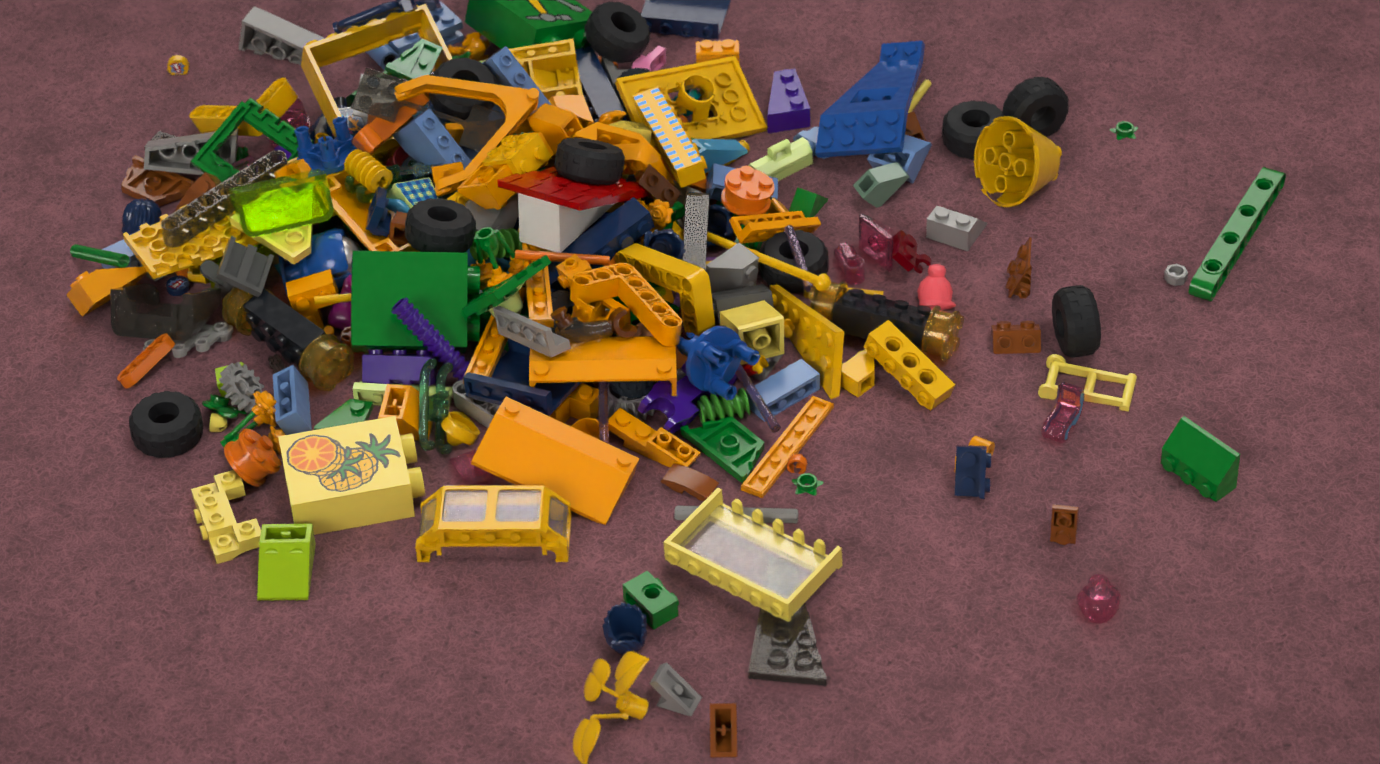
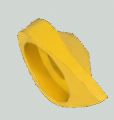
M448 412L441 422V427L446 432L447 442L452 446L463 443L473 445L480 434L478 427L464 412Z

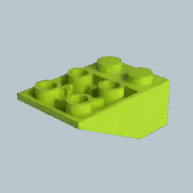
M262 524L259 542L258 601L309 600L316 546L312 524Z

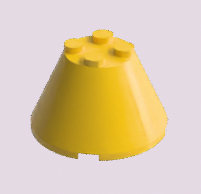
M1001 116L993 119L989 126L983 128L975 147L974 170L976 178H980L984 188L981 191L1000 207H1014L1021 204L1049 182L1057 179L1062 150L1053 141L1018 118ZM987 191L990 194L996 192L1004 194L996 202L988 196Z

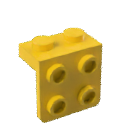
M523 133L520 136L509 135L501 140L502 144L498 148L492 149L487 153L488 157L483 160L484 166L508 164L513 174L522 175L530 171H536L551 157V154L539 133Z

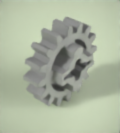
M239 362L231 363L220 373L222 377L219 381L223 384L220 388L227 393L225 398L232 400V406L238 405L239 411L244 409L246 413H249L256 404L253 394L256 391L263 392L262 389L265 387L258 382L260 377H255L254 370H248L246 364L241 366Z

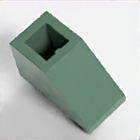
M898 162L868 169L853 186L865 201L878 208L909 178V175Z

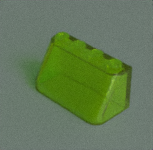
M320 169L229 188L231 202L241 229L250 237L324 222L331 218L334 211L327 175Z

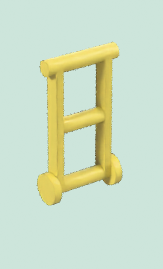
M1057 354L1048 356L1046 366L1049 372L1046 383L1042 384L1038 390V395L1041 398L1056 399L1059 385H1055L1058 372L1087 378L1084 391L1061 386V397L1080 400V395L1083 393V401L1120 407L1119 410L1129 411L1137 379L1134 373L1122 375L1068 364L1062 356ZM1096 379L1125 384L1122 398L1093 393Z

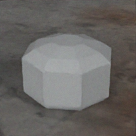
M1179 264L1168 265L1164 271L1165 281L1173 286L1183 285L1188 278V271L1185 266Z

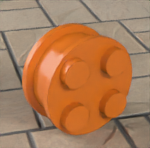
M747 165L733 169L726 175L721 202L727 210L737 216L759 215L768 212L771 205L770 198L775 189L773 180L768 175Z
M251 429L242 430L239 433V439L230 441L224 446L226 459L232 467L229 471L234 470L244 481L252 486L259 487L264 484L265 477L269 474L277 473L282 463L272 448V441L267 436H261Z

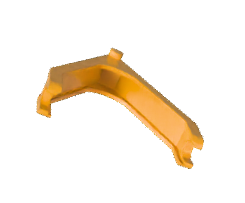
M430 75L409 80L394 88L398 101H404L427 92L493 102L505 114V123L463 171L435 182L436 188L434 189L437 196L457 191V188L488 157L487 153L492 149L498 148L502 144V139L513 135L527 117L537 109L539 91L536 88L524 89Z

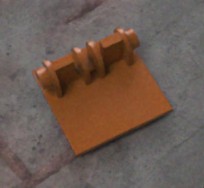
M1029 237L1025 245L1022 244L1019 247L1016 259L1011 260L1008 265L1007 273L1010 274L1006 283V288L1009 289L1008 298H1011L1013 294L1018 295L1022 299L1030 295L1032 270L1030 264L1031 237Z

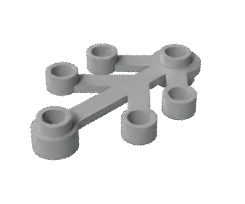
M197 317L186 321L189 331L178 329L176 323H169L163 327L164 333H167L170 337H179L172 339L175 342L172 348L173 357L175 358L186 356L187 352L194 346L198 352L208 351L215 342H225L231 339L233 333V326L226 322H218L214 325L202 324L200 318ZM155 339L147 340L144 343L143 350L146 349Z

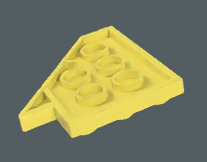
M279 184L230 217L231 225L295 265L311 254L314 187L310 184L296 193L283 184Z

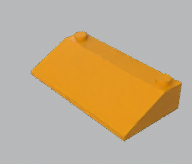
M345 170L329 174L311 182L316 192L369 251L419 252L412 248L409 243L403 246L395 245L389 239V235L388 237L383 235L376 236L366 229L370 200L373 199L375 193L367 190ZM388 210V213L391 214L392 220L396 213L392 210Z
M654 336L566 338L569 339L571 349L553 357L546 356L530 348V387H535L536 383L670 381L672 396H677L676 346H664Z
M505 397L495 413L471 464L515 485H544L570 502L571 511L596 523L606 525L633 478L640 458L511 398Z

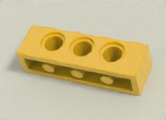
M887 320L868 334L864 344L867 353L874 357L883 366L885 371L890 373L904 389L908 390L920 405L931 411L951 396L955 384L891 321Z

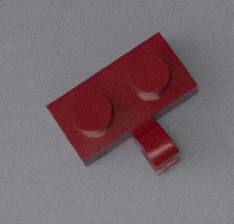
M900 230L894 237L892 258L907 272L914 268L917 273H922L923 267L919 263L923 262L930 266L931 258L925 254H917L918 244L914 237Z

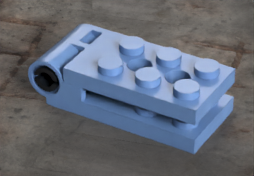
M439 1L442 8L430 11L448 47V45H454L464 40V35L459 31L463 28V22L445 4ZM414 33L391 41L387 45L369 50L366 53L385 70L389 62L392 63L399 58L401 53L411 49L421 39L418 33Z

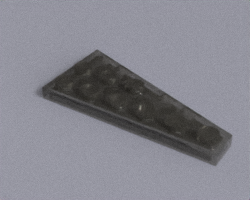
M769 558L764 588L787 599L801 585L796 564L786 559ZM806 602L794 613L790 622L780 617H775L770 612L760 608L748 679L827 686V678L823 671L822 660L818 652L817 641L810 615L806 608Z

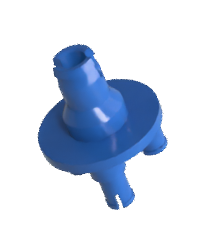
M337 117L333 120L336 139H333L331 136H325L326 141L321 137L316 144H312L307 126H300L294 130L298 142L297 160L304 159L309 164L312 175L324 177L345 170L344 162L346 157L353 150L357 149L351 143L353 135L349 132L347 118Z
M714 326L703 332L700 336L686 332V336L691 339L686 340L680 337L677 349L687 357L686 372L691 384L702 391H708L711 394H718L726 400H732L736 396L737 389L735 386L728 384V382L735 375L741 359L749 365H755L760 359L759 352L748 347L734 330L726 326Z

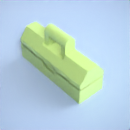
M803 137L792 143L785 139L767 149L768 155L750 163L748 166L770 177L778 178V181L813 164V151L809 142Z

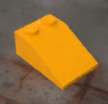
M144 266L96 269L90 274L88 271H85L76 277V281L70 285L71 289L66 295L79 314L85 316L137 284L145 276L147 270Z

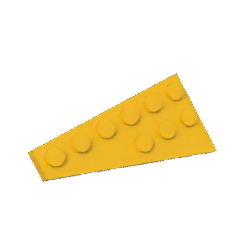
M770 285L769 289L772 291L774 309L784 317V320L790 319L795 326L791 337H789L804 361L820 373V384L829 398L839 397L844 331L781 286Z

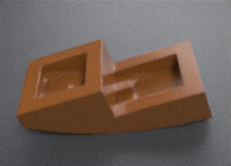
M673 464L661 480V483L673 491L681 494L686 491L703 502L714 492L719 484L716 480L697 470L678 464Z

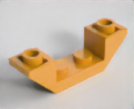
M600 122L575 132L573 138H585L609 144L646 143L652 146L640 133Z

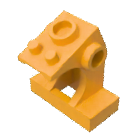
M576 298L571 315L573 322L569 325L568 330L580 338L600 337L602 333L599 325L607 322L610 314L619 307L624 308L627 312L619 320V327L622 328L627 323L631 324L630 309L612 298L592 302L590 305L583 302L580 298Z

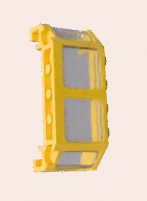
M544 485L442 486L420 505L421 522L419 538L416 539L415 545L417 562H430L433 551H436L437 555H442V547H542V555H547L549 550L556 554V562H568L572 520L570 502Z

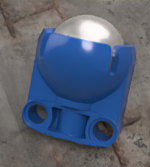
M332 229L312 235L311 254L295 265L278 255L286 294V282L331 269L338 294H340L344 280L349 275H352V252L363 251L357 242L348 238L343 229Z

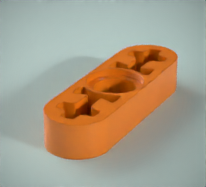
M167 333L160 335L119 373L117 380L125 389L132 387L174 347L175 342Z

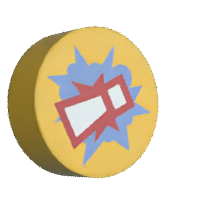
M172 56L168 60L167 70L171 75H186L189 70V62L183 56Z

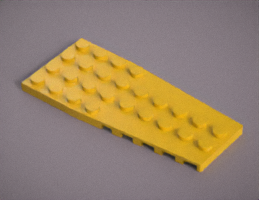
M297 157L219 189L218 195L212 198L208 195L198 199L199 204L189 208L186 204L179 208V213L171 217L164 214L159 217L160 222L151 226L147 223L140 225V231L132 235L125 232L123 233L124 241L153 279L201 264L207 260L222 257L231 236L236 238L235 242L245 247L248 244L252 246L261 244L231 225L230 217L278 186L279 182L274 172L289 162L296 161ZM313 175L314 179L312 181L297 185L291 190L298 193L310 185L311 182L322 178V176ZM315 189L313 224L337 215Z

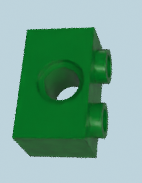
M648 571L622 584L623 600L630 605L639 607L642 614L646 615V623L653 630L678 616V598L663 586L659 578L653 577Z

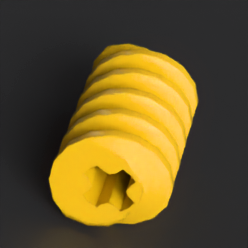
M356 149L349 153L345 159V171L370 192L376 193L378 186L387 189L393 179L392 172L368 152Z

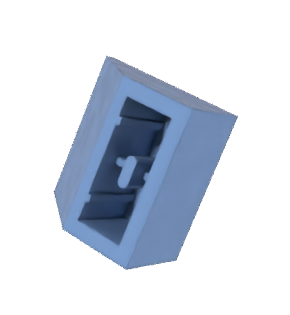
M905 135L903 152L869 154L867 160L872 168L898 162L909 175L906 181L914 183L932 144Z

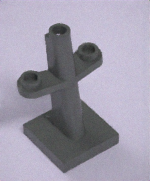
M231 236L220 266L213 261L207 260L201 264L200 271L205 278L216 283L212 290V295L216 299H222L230 292L250 298L253 296L259 297L263 291L274 255L269 254L267 257L256 252L257 247L250 244L245 247L235 242L236 238Z

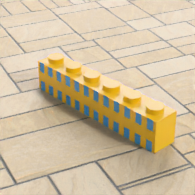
M657 86L633 95L636 111L645 126L652 130L651 138L679 186L683 188L706 179L704 171L707 168L706 161L703 155L699 156L696 143H692L688 130L684 131L681 118H677L676 111L673 105L670 106L666 93L662 94Z

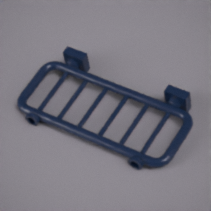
M439 0L389 1L339 22L336 21L332 25L335 33L340 34L343 30H347L350 27H360L373 19L380 20L386 18L393 12H412L418 9L417 5L426 4L429 11H435L442 7Z

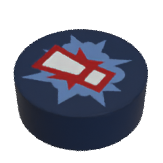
M183 276L170 278L166 282L168 294L172 296L186 294L190 289L188 279Z

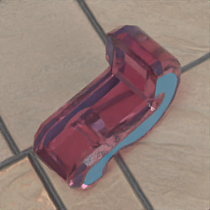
M1066 382L1058 385L1057 403L1042 425L1041 434L1044 438L1064 443L1068 439L1069 431L1076 426L1083 409L1085 395L1081 387Z

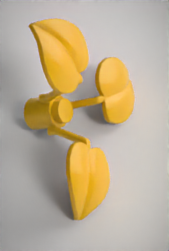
M633 651L626 652L616 668L615 678L617 681L615 683V691L604 685L610 676L608 662L603 659H597L594 662L592 671L589 673L584 685L585 699L593 702L599 697L601 690L618 698L616 708L619 709L620 713L594 714L590 717V720L585 718L580 722L574 734L573 750L577 759L582 764H587L589 755L599 737L601 727L598 719L622 718L627 720L628 716L640 720L646 715L648 701L631 693L629 688L650 660L649 658Z

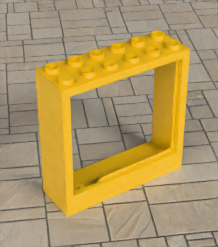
M426 4L417 5L418 9L412 12H393L386 18L380 20L373 19L366 25L350 27L347 31L340 34L332 33L325 39L319 41L312 40L303 47L302 70L335 139L337 136L333 120L342 116L319 68L387 45L389 42L418 33L420 39L423 38L443 47L434 67L437 70L442 63L449 61L452 57ZM393 137L388 139L371 156L386 167L388 158L393 156L395 150L401 145Z

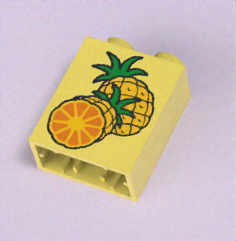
M395 416L278 437L294 524H312L314 535L415 517L413 498L425 496L424 482L420 467L407 469L406 464L417 462L414 437L412 433L399 434Z

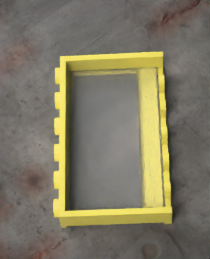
M717 488L663 542L665 560L670 564L677 565L687 570L690 574L697 575L710 584L718 586L732 595L750 602L753 606L760 607L770 612L773 616L780 617L787 622H790L794 613L836 569L841 568L842 548L837 546L827 555L825 554V543L821 539H817L814 542L813 548L805 544L804 533L800 529H796L793 532V538L784 534V524L780 519L773 521L772 528L764 524L763 513L759 509H755L752 512V517L743 514V504L739 499H735L732 502V508L723 504L722 489Z

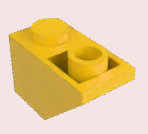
M866 349L859 351L847 362L842 363L840 383L842 388L858 398L874 386V357H871Z

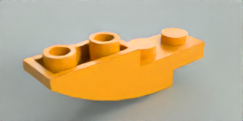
M619 408L605 424L606 429L624 440V447L670 468L673 464L690 467L701 453L664 428L660 427L656 431L622 408Z

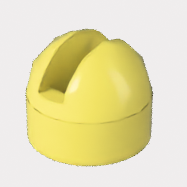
M211 413L209 431H224L227 427V418L218 413Z

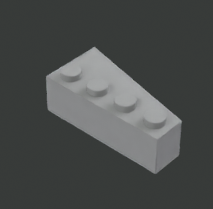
M254 6L242 20L239 50L245 51L250 49L254 50V54L262 55L266 53L272 55L274 59L283 60L286 58L291 63L301 65L303 47L312 40L319 41L325 38Z
M238 128L215 153L235 168ZM215 132L148 141L145 147L144 169L204 174V172L192 165L191 160Z

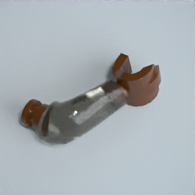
M565 306L558 308L550 315L552 319H556L555 324L557 327L554 330L555 333L569 339L570 343H583L611 336L612 332L624 338H629L637 333L639 327L629 323L625 324L622 328L619 327V320L627 314L626 310L621 307L614 310L608 320L582 322L577 317L572 318L570 314H566L567 308Z

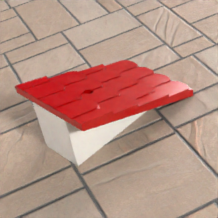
M555 167L542 171H530L522 175L516 173L498 180L499 188L518 193L520 242L559 253L565 250L615 203L628 201L633 197L637 199L650 196L637 182H626L625 179L620 178L617 183L610 185L588 184L559 175Z

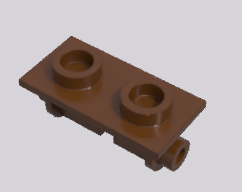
M648 164L645 171L639 170L634 176L636 182L655 199L669 202V208L674 205L681 193L650 164Z

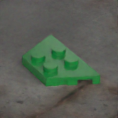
M733 417L722 418L718 421L702 422V427L689 429L688 425L681 427V435L742 484L750 475L764 450V441Z

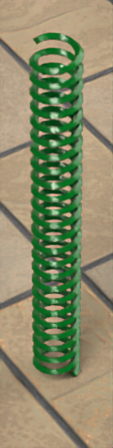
M77 244L70 248V254L73 257L121 268L127 267L130 262V258L126 254Z

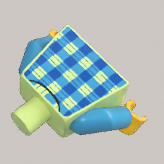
M430 178L395 183L386 197L389 199L387 209L395 213L397 211L408 213V210L416 205L417 202L431 198L442 199V196H437Z

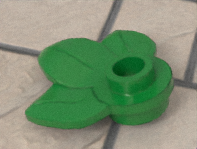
M211 394L210 400L202 402L204 407L218 412V414L224 417L238 418V413L247 414L245 410L239 411L238 407L228 405L229 399L219 395Z

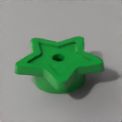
M1121 121L1117 123L1116 128H1111L1110 131L1117 134V140L1126 137L1136 139L1134 132L1138 127H1134L1128 121Z
M804 473L797 479H792V482L797 486L795 491L797 495L807 492L816 496V488L824 483L817 480L816 476L811 473Z

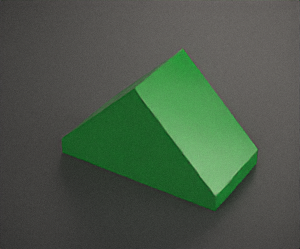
M797 187L789 212L802 211L805 218L814 217L828 201V198Z

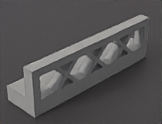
M497 306L493 308L500 335L549 357L571 349L569 339L553 333L551 328L504 307Z

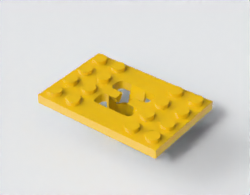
M736 56L621 77L615 81L631 122L643 123L636 111L633 95L658 86L662 94L666 93L670 106L673 105L676 111L677 118L680 114H686V109L693 112L692 121L683 123L684 131L688 130L691 138L733 139L767 130V124ZM701 88L704 92L702 100L699 101L690 97L685 90ZM678 92L676 101H672L668 93ZM709 110L713 112L715 117L708 118ZM651 138L650 144L654 147L656 144Z

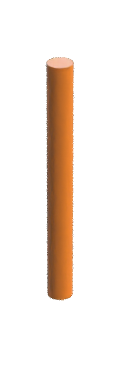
M515 250V259L537 260L547 255L552 262H563L574 255V253ZM576 254L581 260H587L589 264L609 265L610 256Z

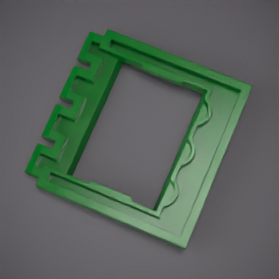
M249 98L246 103L241 101L191 160V163L202 172L217 176L222 184L227 186L248 176L215 153L243 120L289 151L292 155L287 161L298 157V142L294 133L296 128L284 120L280 123V117L267 108L263 110L264 107Z

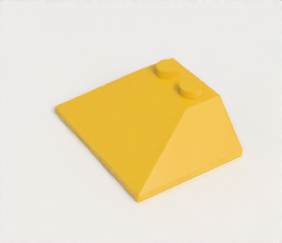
M573 39L509 49L549 102V98L552 96L583 95Z

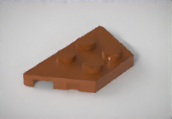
M134 155L132 158L133 164L126 172V178L123 179L121 189L122 193L135 199L153 200L158 206H162L182 199L194 181L174 172L145 170L144 159Z

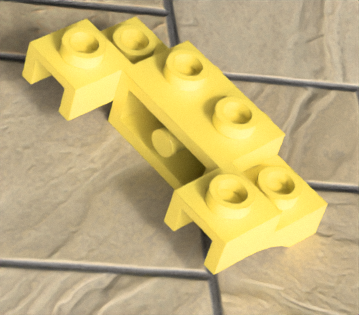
M234 470L214 475L215 483L191 489L197 508L193 510L197 524L202 523V526H199L203 541H209L217 564L233 560L246 551L259 548L261 529L257 519L236 523L228 501L246 496L242 479Z

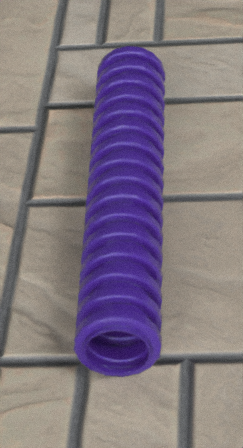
M407 297L400 299L393 306L391 313L396 314V318L398 320L401 319V323L407 325L408 330H412L413 336L417 335L418 341H423L422 345L427 346V350L429 352L432 351V355L434 357L437 356L439 362H443V367H448L447 371L449 373L453 372L454 378H458V381L463 380L470 362L464 361V356H459L460 352L455 351V347L453 345L450 346L448 340H444V335H439L438 329L434 330V325L429 324V320L424 319L422 313H418V308H413V303H408L409 299Z

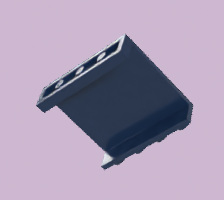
M646 0L641 16L647 21L650 33L719 39L731 0Z
M507 338L509 351L498 361L492 377L470 372L463 377L466 397L501 405L505 397H508L547 416H550L582 383H536L535 387H530V348Z

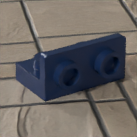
M379 186L368 209L366 229L376 236L383 235L388 237L391 214L388 213L387 209L389 199L386 198L387 189Z
M957 445L955 496H972L985 499V493H990V478H985L986 468H991V453H986L987 446Z

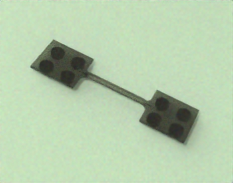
M367 67L351 106V109L393 123L399 109L403 106L423 112L429 108L406 100L398 101L394 88L407 81ZM473 104L470 115L466 120L432 110L437 117L461 124L464 131L459 145L479 152L506 120L504 113L477 104Z

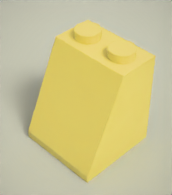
M765 300L720 311V326H726L734 330L740 339L748 347L757 350L759 355L770 358L784 354V317ZM741 359L740 365L747 364V362Z

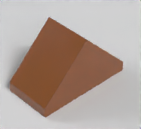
M710 703V757H737V703Z

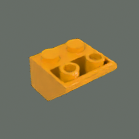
M547 103L542 104L527 117L530 129L533 132L541 131L554 155L556 154L558 144L563 139L573 138L575 132L583 129L575 113Z
M387 384L378 419L395 416L400 435L412 433L416 441H429L437 404L411 385Z

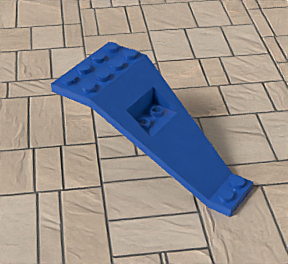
M923 40L882 44L879 63L821 114L815 151L818 158L903 152L908 111L923 64L925 50Z

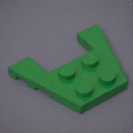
M544 255L533 261L519 273L499 284L484 288L483 292L479 293L475 300H471L462 308L466 317L474 313L479 316L490 309L489 305L494 308L504 302V296L507 298L518 291L517 287L551 263L548 256Z

